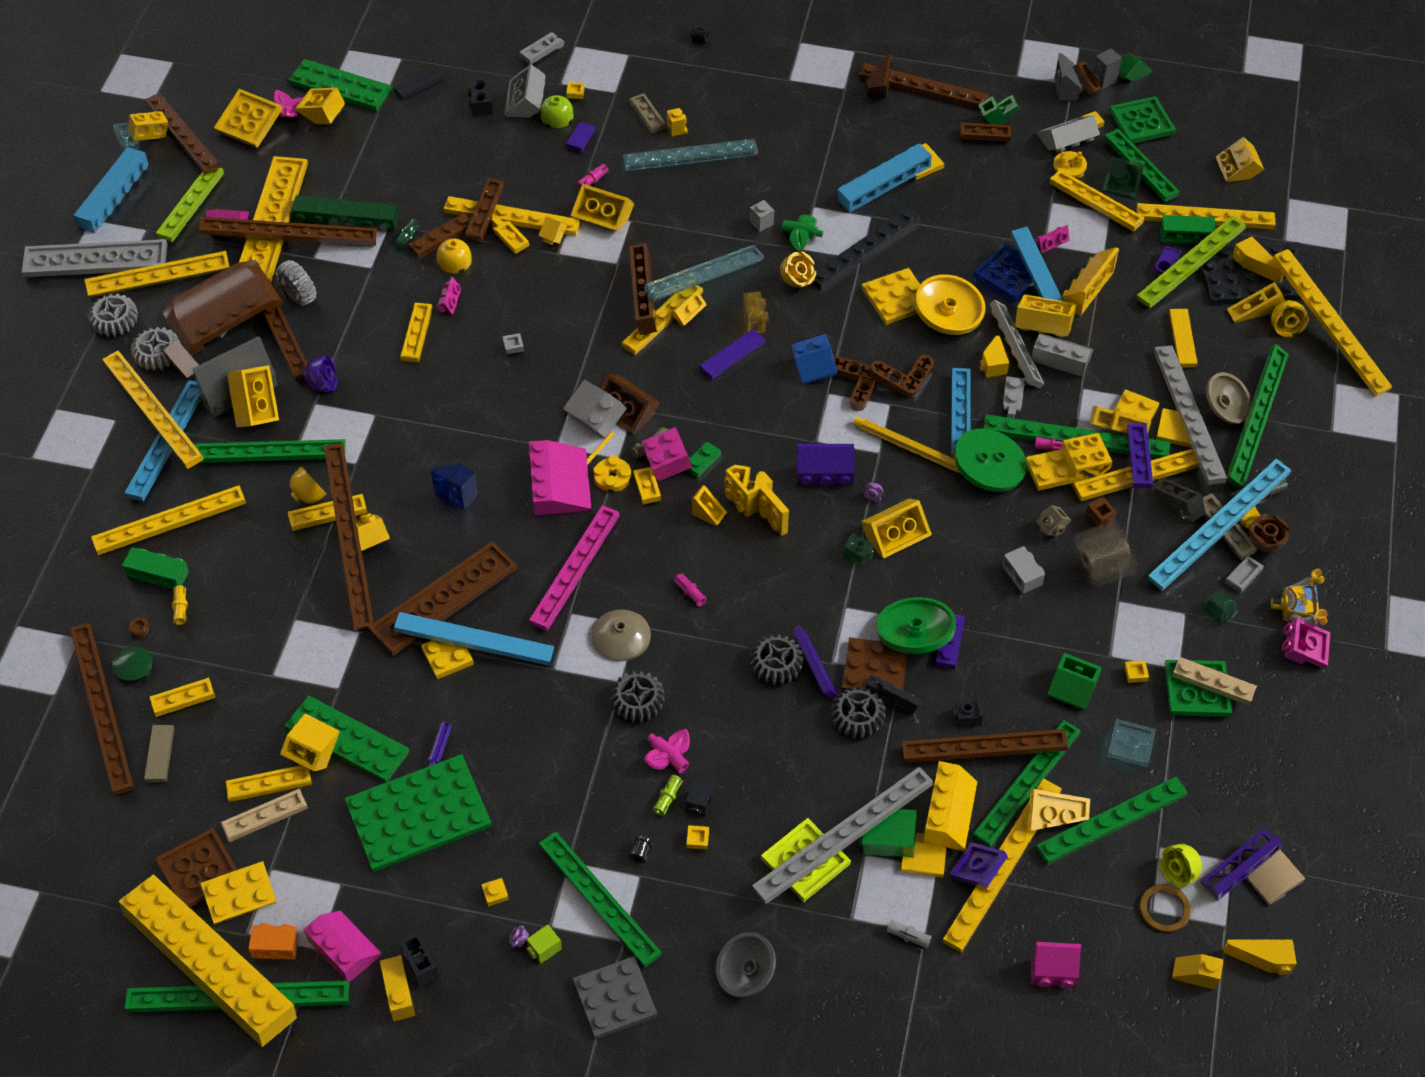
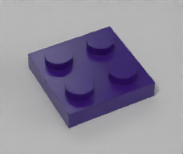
M971 842L950 872V876L953 880L987 889L1008 856L1005 851Z

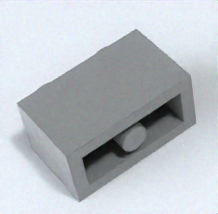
M1024 546L1004 555L1002 566L1022 594L1042 586L1045 576L1044 570L1041 566H1038L1032 553L1028 552Z

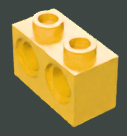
M162 111L130 114L128 132L133 141L166 138L168 121Z

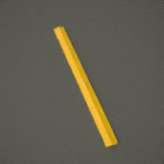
M611 432L588 457L587 465L615 435L614 432Z

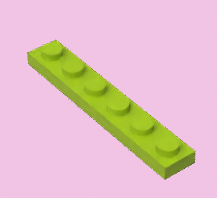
M218 168L207 174L202 172L156 232L157 238L166 239L169 242L175 240L223 176V168Z

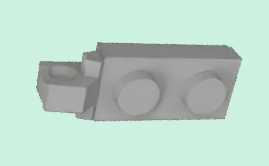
M1006 376L1003 409L1008 411L1007 418L1015 419L1016 412L1021 411L1024 379Z

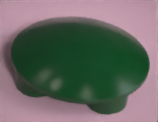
M137 646L125 648L115 656L112 663L113 672L122 682L147 678L150 675L153 658L145 648Z

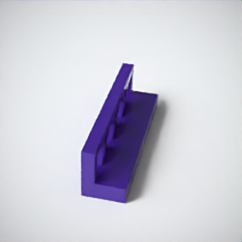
M1263 828L1200 880V883L1219 901L1282 848L1283 841L1277 835L1273 838ZM1264 836L1269 842L1262 848H1257V841ZM1244 851L1254 852L1246 861H1241V854ZM1229 864L1238 865L1233 872L1225 874L1226 866ZM1213 877L1222 878V881L1215 887L1208 883Z

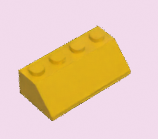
M1115 247L1097 252L1094 258L1091 257L1089 259L1087 267L1081 269L1078 278L1072 281L1070 289L1065 290L1062 299L1064 302L1077 304L1075 314L1081 316L1114 273L1119 252L1118 248Z
M939 761L923 843L965 851L977 781L960 765Z

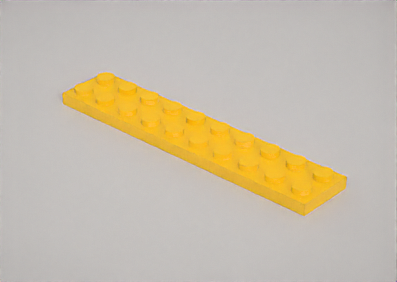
M274 156L253 220L290 223L292 217L291 208L303 182L308 166L307 159ZM247 237L239 262L256 260L271 283L284 240Z

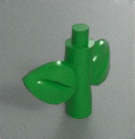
M801 215L798 222L784 220L782 224V232L791 233L790 242L798 252L807 245L809 237L816 239V237L822 238L824 235V231L818 230V227L815 226L817 219L811 215Z

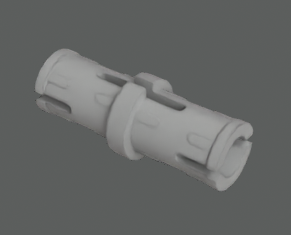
M892 919L886 931L903 938L904 942L908 943L910 941L926 949L932 937L915 930L911 925L908 927Z

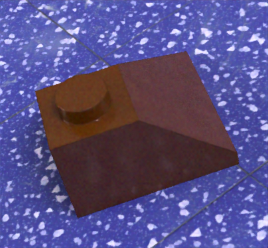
M889 54L870 73L869 79L866 78L865 88L867 89V95L887 97L892 72V54Z

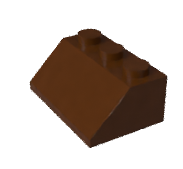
M608 374L601 387L602 390L619 400L627 408L616 423L633 434L652 419L660 404L659 401L620 375Z

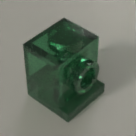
M852 532L844 545L843 557L865 565L868 559L871 560L875 551L873 543L856 536V533Z
M1220 588L1208 598L1205 610L1224 623L1227 619H1233L1238 610L1235 609L1237 604L1233 599L1223 593L1224 589Z

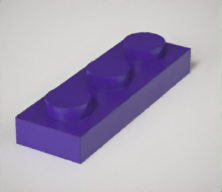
M955 615V634L946 645L939 648L936 666L956 668L965 616Z

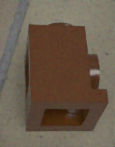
M1101 497L1088 504L1085 516L1090 518L1098 528L1099 525L1101 528L1102 525L1103 527L1110 528L1115 522L1117 512L1104 497Z

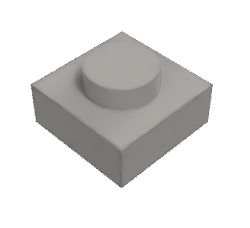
M520 333L502 336L506 354L524 351Z

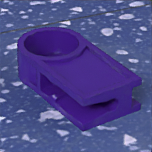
M1165 246L1156 262L1155 275L1159 277L1165 272L1158 267L1169 269L1180 258L1181 251Z

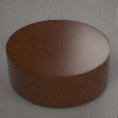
M135 618L129 623L128 628L133 637H144L150 631L148 621L144 618Z

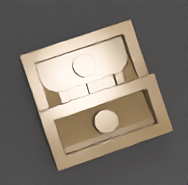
M1281 850L1246 878L1268 905L1284 897L1289 890L1305 880L1303 875Z

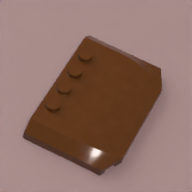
M252 260L236 263L180 294L170 302L162 313L177 335L178 340H180L181 345L192 357L205 349L203 344L265 309L268 313L283 305V302L258 262Z

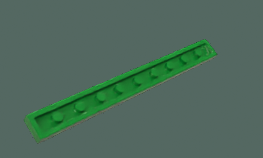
M1277 344L1270 347L1226 476V480L1238 490L1245 487L1289 355Z
M992 415L985 416L984 429L994 430L1011 438L1036 441V437L1051 440L1055 438V441L1063 442L1067 439L1099 433L1108 452L1130 455L1127 435ZM1148 439L1150 458L1159 459L1169 456L1170 442Z
M349 981L271 983L294 1004V1007L349 1005ZM198 986L127 988L125 1003L127 1013L221 1009Z

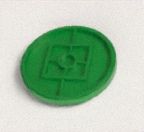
M990 429L970 430L959 438L954 448V461L960 473L969 482L982 489L994 492L1008 491L1018 486L1025 476L1027 464L1024 453L1012 439L1000 432Z

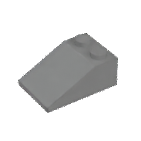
M584 379L563 409L605 438L627 408L619 400Z

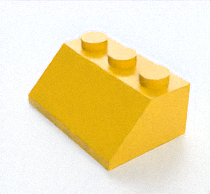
M582 184L570 216L619 231L628 221L634 203L629 198Z
M1024 295L1017 307L1015 327L1024 331L1035 330L1041 334L1052 333L1058 337L1068 336L1077 304Z
M269 365L227 372L236 427L253 426L279 420Z
M907 499L861 521L867 539L882 558H886L932 535L920 501L915 499Z

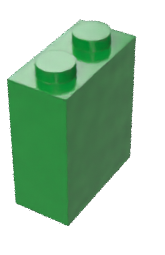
M899 809L859 837V846L863 847L864 855L914 857L918 822L917 810Z

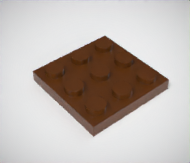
M849 637L842 692L846 688L852 691L853 687L856 690H860L861 687H863L864 691L869 690L865 686L871 675L877 676L881 680L903 690L907 653L892 650L881 641Z
M214 828L155 858L174 894L189 908L205 900L201 887L202 882L237 870Z

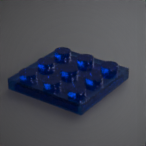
M1007 243L1000 246L973 273L975 278L1014 302L1034 285L1019 251Z

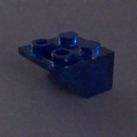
M460 463L431 469L434 493L439 498H444L450 501L452 505L459 506L465 510L478 495L475 471Z

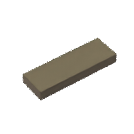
M644 93L629 98L630 104L651 134L666 129V123Z
M173 725L152 726L144 777L145 782H167L174 735Z

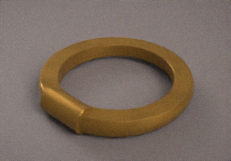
M1165 883L1152 886L1144 892L1140 900V913L1144 921L1155 930L1175 932L1187 924L1191 915V906L1188 898L1180 888ZM1157 892H1166L1176 896L1184 908L1182 919L1173 925H1162L1155 922L1147 911V900L1149 897Z

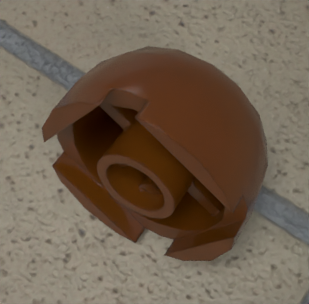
M1267 514L1260 515L1251 524L1249 532L1250 541L1261 552H1276L1281 550L1287 543L1289 526L1276 515H1273V517L1267 516Z

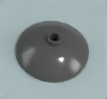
M752 932L742 933L730 939L722 948L716 963V975L720 986L730 995L739 998L751 997L761 992L768 985L775 971L776 955L773 946L766 938Z

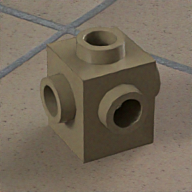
M1050 505L1048 509L1040 514L1036 522L1044 535L1057 537L1064 532L1071 519L1060 507Z

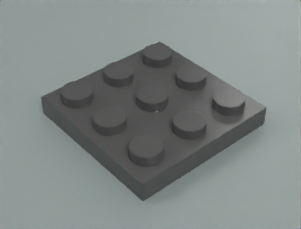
M635 956L573 978V983L595 1040L657 1017V1011Z

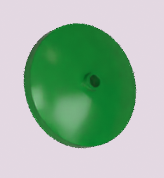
M922 597L906 598L888 605L881 611L876 622L877 634L881 642L892 650L908 654L927 653L943 647L953 638L956 631V619L953 611L940 601Z

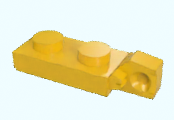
M497 215L491 218L493 231L515 254L529 246V241L509 221L503 222Z

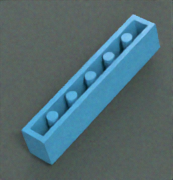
M920 143L910 147L905 152L896 155L889 161L883 162L880 166L841 186L838 189V201L851 213L930 168L932 155Z
M129 147L125 149L73 215L78 228L96 233L107 217L111 215L117 204L121 202L124 195L129 192L131 186L139 179L142 172L147 169L149 164L145 152Z

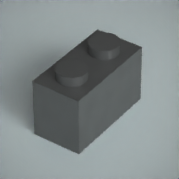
M1112 48L1096 56L1093 75L1101 89L1116 83L1122 57Z

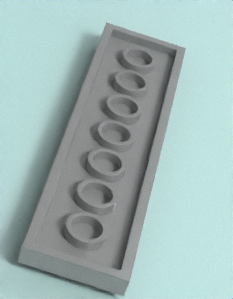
M166 239L26 246L22 275L23 277L114 273L166 263L167 241Z

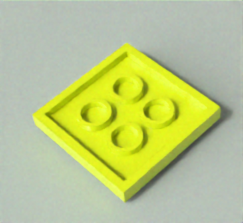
M807 818L761 855V860L773 871L824 834ZM840 851L789 888L805 902L851 864V860Z

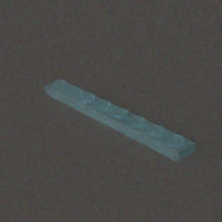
M755 139L623 154L625 171L754 156L758 155V149Z
M751 245L647 283L644 290L656 301L761 262L764 255L755 245Z

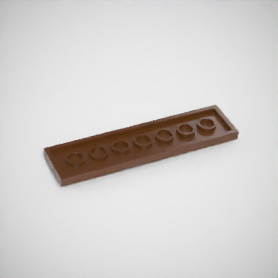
M492 541L368 627L369 631L394 656L420 638L394 632L399 612L444 621L517 570V565Z

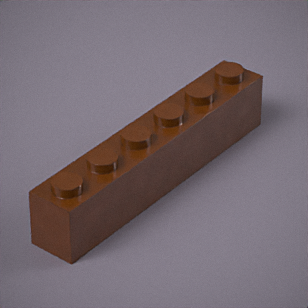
M647 243L632 245L629 248L636 324L640 335L657 332L649 250Z

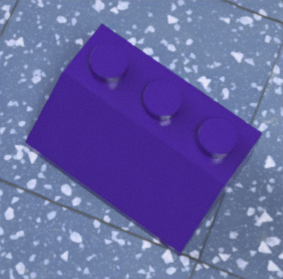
M798 444L796 461L797 484L853 485L854 444Z

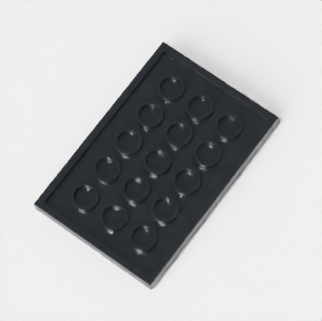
M1299 242L1260 244L1272 257L1289 249L1310 277ZM1224 246L1200 266L1211 305L1238 303L1275 281L1243 268L1232 257L1235 246ZM1285 276L1281 283L1275 282L1285 300L1302 299Z

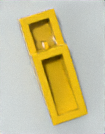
M1093 406L1088 423L1127 434L1128 424H1147L1148 433L1151 421L1099 406Z

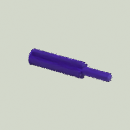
M441 722L428 759V762H430L429 766L440 762L452 727L450 723Z

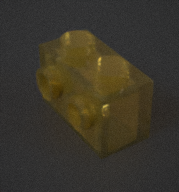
M761 291L743 293V312L747 332L752 329L757 333L766 331V322H769L768 312L764 310L766 309L765 298H762Z

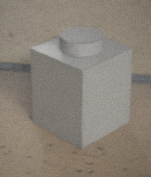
M763 200L750 207V222L761 232L774 225V210Z

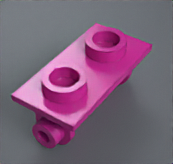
M1068 225L1057 227L1056 230L1043 236H1037L1034 241L1040 247V253L1070 241Z
M451 277L450 282H446L443 285L442 298L439 299L437 304L439 312L449 311L451 315L454 313L461 292L460 285L453 277Z

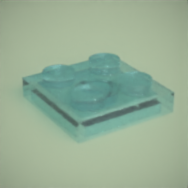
M1116 719L1107 757L1148 767L1156 729Z

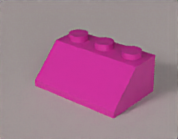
M341 911L320 915L304 928L306 938L310 944L345 981L350 982L382 956L380 951Z

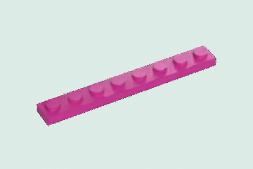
M603 505L601 506L530 618L531 625L548 631L619 518L618 511Z

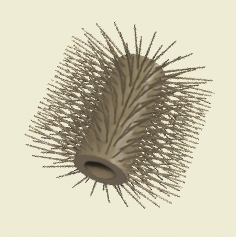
M1105 527V530L1103 529L1104 534L1102 531L1100 534L1098 530L1099 536L1097 534L1096 537L1094 534V537L1092 535L1090 540L1087 536V540L1085 538L1083 543L1081 541L1080 546L1082 547L1080 550L1082 553L1080 555L1083 563L1082 566L1087 570V576L1089 570V577L1093 571L1094 580L1095 577H1097V581L1098 578L1100 580V576L1103 580L1102 575L1105 578L1107 574L1110 577L1109 572L1113 578L1112 572L1115 576L1114 571L1117 574L1119 569L1121 573L1122 570L1124 571V568L1126 570V567L1129 570V567L1131 568L1130 564L1132 565L1131 561L1134 562L1132 559H1129L1131 556L1129 546L1131 545H1128L1129 541L1127 542L1124 536L1122 537L1121 534H1117V528L1116 531L1114 529L1113 533H1108Z

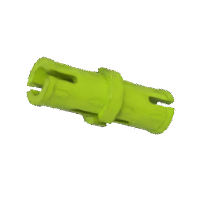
M671 775L666 787L661 790L660 797L653 808L654 813L664 816L671 802H674L676 799V793L683 782L680 777Z

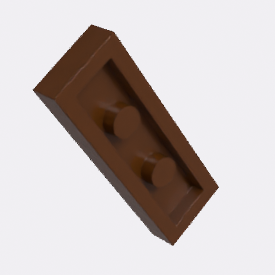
M961 123L960 139L1010 142L1011 125Z

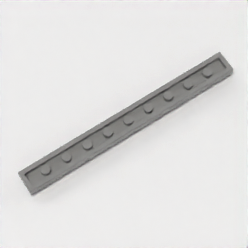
M1173 346L1155 347V357L1207 485L1226 483V474Z
M918 767L752 885L753 890L767 904L931 787L933 780Z

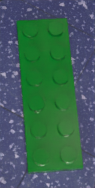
M307 59L301 62L289 78L290 85L306 90L337 87L345 102L374 111L379 109L392 91L391 85Z
M309 695L285 724V729L290 732L302 716L307 714L339 730L340 732L332 755L385 783L388 782L410 752L408 747Z

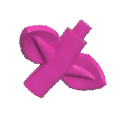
M275 90L273 101L283 108L279 114L280 117L298 116L295 108L304 97L292 99L286 93Z
M687 729L677 731L668 738V741H665L660 736L656 737L654 734L649 735L647 740L651 743V748L654 750L649 751L645 755L644 761L650 767L663 770L670 763L678 773H682L687 769L689 762L682 756L688 750L690 744Z

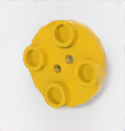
M1066 151L1061 152L1054 158L1053 166L1056 172L1062 170L1072 177L1080 178L1083 177L1086 171L1087 162L1082 156V152Z

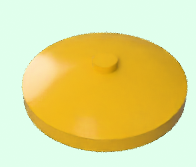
M932 276L921 283L915 295V308L919 317L929 327L941 333L950 335L969 333L979 326L985 314V301L979 290L970 282L957 276Z

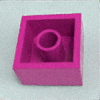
M676 427L641 441L658 482L692 468Z

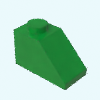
M1128 52L1121 60L1118 75L1124 80L1127 78L1130 81H1135L1150 74L1152 70L1143 61Z

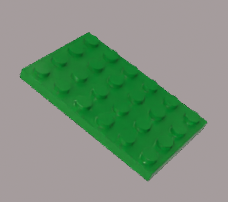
M462 754L345 798L346 805L373 872L492 827L491 820Z

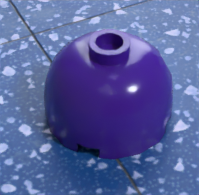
M323 355L315 357L308 362L304 372V379L315 391L328 392L335 390L337 377L334 378V372L337 370L332 358Z

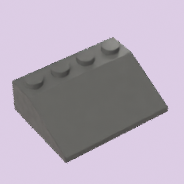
M259 336L193 368L202 403L213 418L233 408L227 372L269 365L273 388L278 386L275 372Z

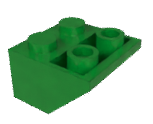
M1064 653L1047 696L1085 711L1098 682L1102 667Z

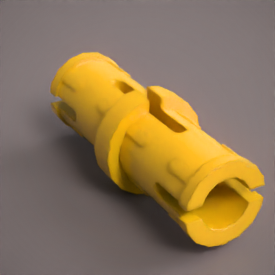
M175 586L173 588L174 599L172 602V609L174 611L173 623L183 625L186 623V609L188 607L186 588Z

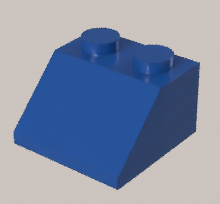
M826 334L791 345L803 385L838 374L831 345Z

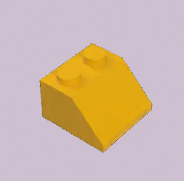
M337 87L315 88L307 92L295 109L316 124L328 125L333 122V119L341 111L345 102Z

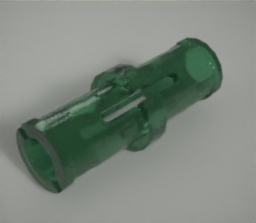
M411 218L406 227L401 229L400 235L393 242L395 247L400 243L397 249H403L407 241L413 238V233L420 226L419 221L414 224L417 219Z

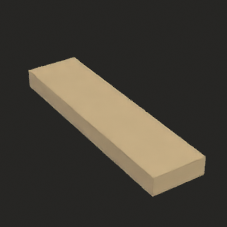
M297 789L221 822L228 841L231 842L308 809L300 789Z

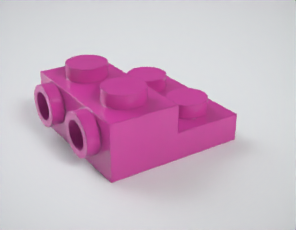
M1299 618L1288 623L1284 628V634L1287 637L1282 645L1285 657L1299 664L1307 661L1321 668L1328 666L1330 632Z

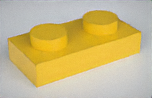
M693 291L671 313L680 326H685L707 304L698 291Z
M652 467L634 470V478L642 504L661 501V494Z

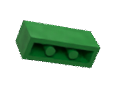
M1162 215L1160 223L1161 242L1199 244L1216 230L1215 218Z
M132 547L122 564L126 577L171 589L175 586H182L189 573L184 560L167 557L161 553L148 552L142 548Z

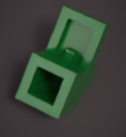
M1013 95L999 103L992 96L979 104L983 116L990 124H1005L1008 122V116L1020 110Z

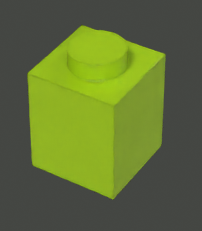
M546 925L527 938L528 948L526 950L532 959L536 958L540 964L562 949L561 940L549 925Z

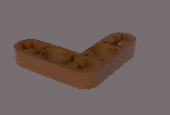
M921 355L907 376L882 361H874L869 369V374L901 395L911 398L917 393L934 365V360L929 355ZM926 362V366L924 367V369H922V364ZM913 373L920 374L921 379H916ZM889 377H896L898 382H892ZM910 383L914 384L912 389H907Z
M833 356L835 364H838L836 366L838 374L836 375L858 381L851 395V408L856 411L864 410L878 381L869 376L871 366L839 356ZM850 368H855V369H857L858 371L855 372V373H852V372H850L848 369H850ZM867 386L869 390L862 391L860 387ZM859 396L862 397L861 401L856 403L859 400Z

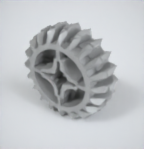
M292 260L280 264L276 269V276L282 290L297 305L304 307L310 304L317 294L310 276L303 270L302 266H299L298 263Z
M118 293L115 296L110 294L108 297L103 295L102 299L97 298V303H92L88 313L90 326H92L96 333L99 332L101 336L105 334L107 337L112 334L116 337V334L119 333L123 335L124 331L129 332V328H134V323L137 322L138 317L134 302L125 295L120 296Z
M157 326L156 329L150 327L149 331L143 330V334H137V338L133 339L131 344L132 357L136 364H139L141 368L145 367L147 371L150 368L154 371L157 368L162 370L165 366L169 368L171 362L162 351L176 339L178 340V337L171 329L167 330L165 327L160 329Z

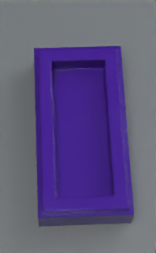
M579 122L567 141L566 148L582 152L595 132V126Z

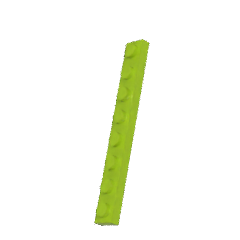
M1231 216L1137 295V300L1148 308L1153 307L1245 230L1246 224Z

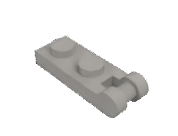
M551 32L520 51V57L527 63L533 64L555 49H561L564 46V41L561 38H557V35Z

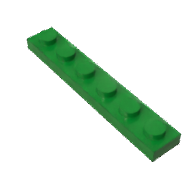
M1119 129L1105 134L1104 140L1164 202L1179 195L1180 191Z

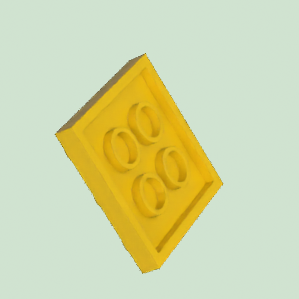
M239 89L214 126V129L218 133L258 148L283 108L277 103Z
M909 268L862 284L863 292L885 325L918 314L914 300L920 283Z

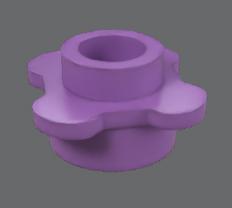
M867 483V489L864 492L865 498L874 500L876 503L880 502V496L883 493L882 487L877 483Z
M522 925L515 928L509 936V943L512 944L513 948L515 946L522 947L529 936V933L526 932Z

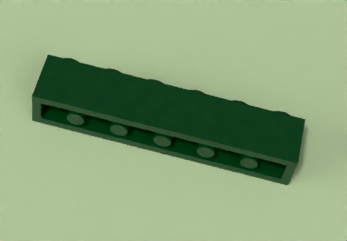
M298 195L295 196L291 208L293 222L377 228L379 231L395 232L399 218L397 205Z

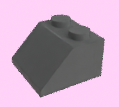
M1062 53L1058 54L1054 76L1058 99L1078 100L1079 93H1082V83H1079L1080 78L1073 68L1075 64Z

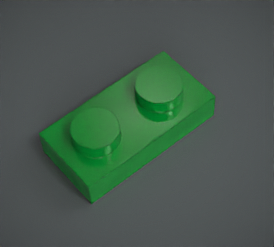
M706 442L689 458L692 468L686 471L699 478L721 456V450Z

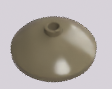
M1220 372L1212 376L1206 387L1207 400L1212 411L1220 419L1230 424H1240L1246 421L1252 401L1245 385L1237 377L1226 372Z
M630 610L610 611L602 615L592 628L594 648L600 655L613 661H629L637 658L647 649L651 639L650 627L647 621L638 613Z

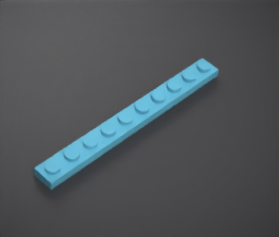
M1275 459L1150 573L1148 580L1163 591L1290 474L1291 469L1278 459Z

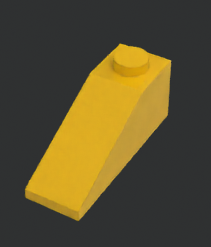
M1253 237L1235 245L1232 257L1243 268L1277 283L1282 282L1284 274L1273 261V257Z
M1274 282L1227 308L1234 322L1238 323L1272 314L1274 308L1285 301Z
M1227 940L1223 948L1225 954L1269 973L1287 975L1293 972L1297 964L1293 940Z
M399 955L381 960L380 964L393 1021L415 1016L402 956Z

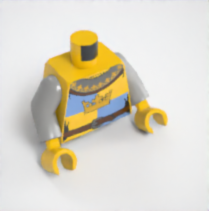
M1320 569L1313 570L1311 578L1307 577L1286 587L1281 598L1272 597L1271 609H1282L1283 620L1287 622H1292L1294 619L1299 618L1312 625H1316L1317 622L1325 625L1328 621L1326 618L1328 613L1325 609L1319 610L1316 585H1313L1314 582L1317 584L1324 582V577L1320 576L1323 574Z

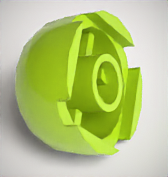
M559 95L545 99L541 106L542 122L545 125L546 123L549 124L552 128H562L569 125V121L573 120V107L570 101Z

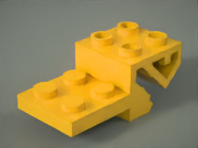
M1099 433L1064 440L1061 450L1026 457L1025 461L1038 491L1071 484L1073 487L1075 482L1089 479L1087 472L1099 476L1108 471L1112 465V460Z
M734 465L726 469L724 492L726 497L735 503L737 510L743 512L746 517L759 511L760 515L770 522L774 531H777L781 536L788 533L789 510L772 492L773 481L765 472L760 471L757 473L756 480L750 481V467Z

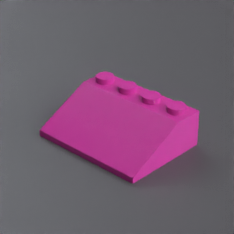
M549 440L529 442L534 514L545 515L591 511L586 449Z

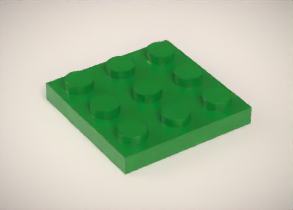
M1156 96L1110 106L1109 111L1121 132L1133 144L1174 135L1176 132V128Z
M1165 660L1164 667L1170 715L1231 717L1230 698L1172 677L1178 660ZM1190 660L1227 674L1225 661Z

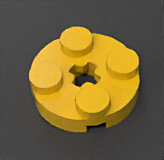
M610 456L600 461L594 467L595 483L604 491L609 489L618 492L625 489L630 483L631 468L627 462L619 459L618 456ZM609 473H616V476H609Z

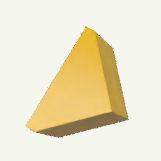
M705 485L701 486L692 498V515L714 526H717L727 513Z

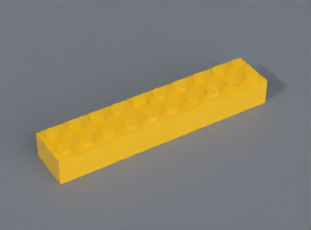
M154 874L119 900L123 915L261 1047L297 1019L294 1004Z

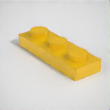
M209 678L150 696L156 717L215 698Z

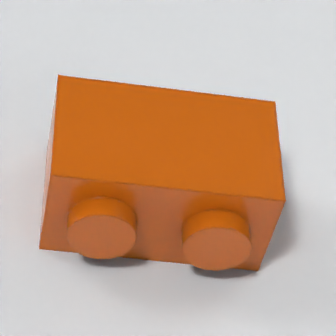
M267 923L252 925L249 943L251 957L295 960L299 940L296 926L290 924L272 926Z

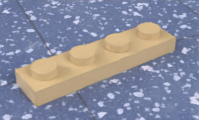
M1179 657L1172 677L1246 705H1250L1257 687L1182 657Z

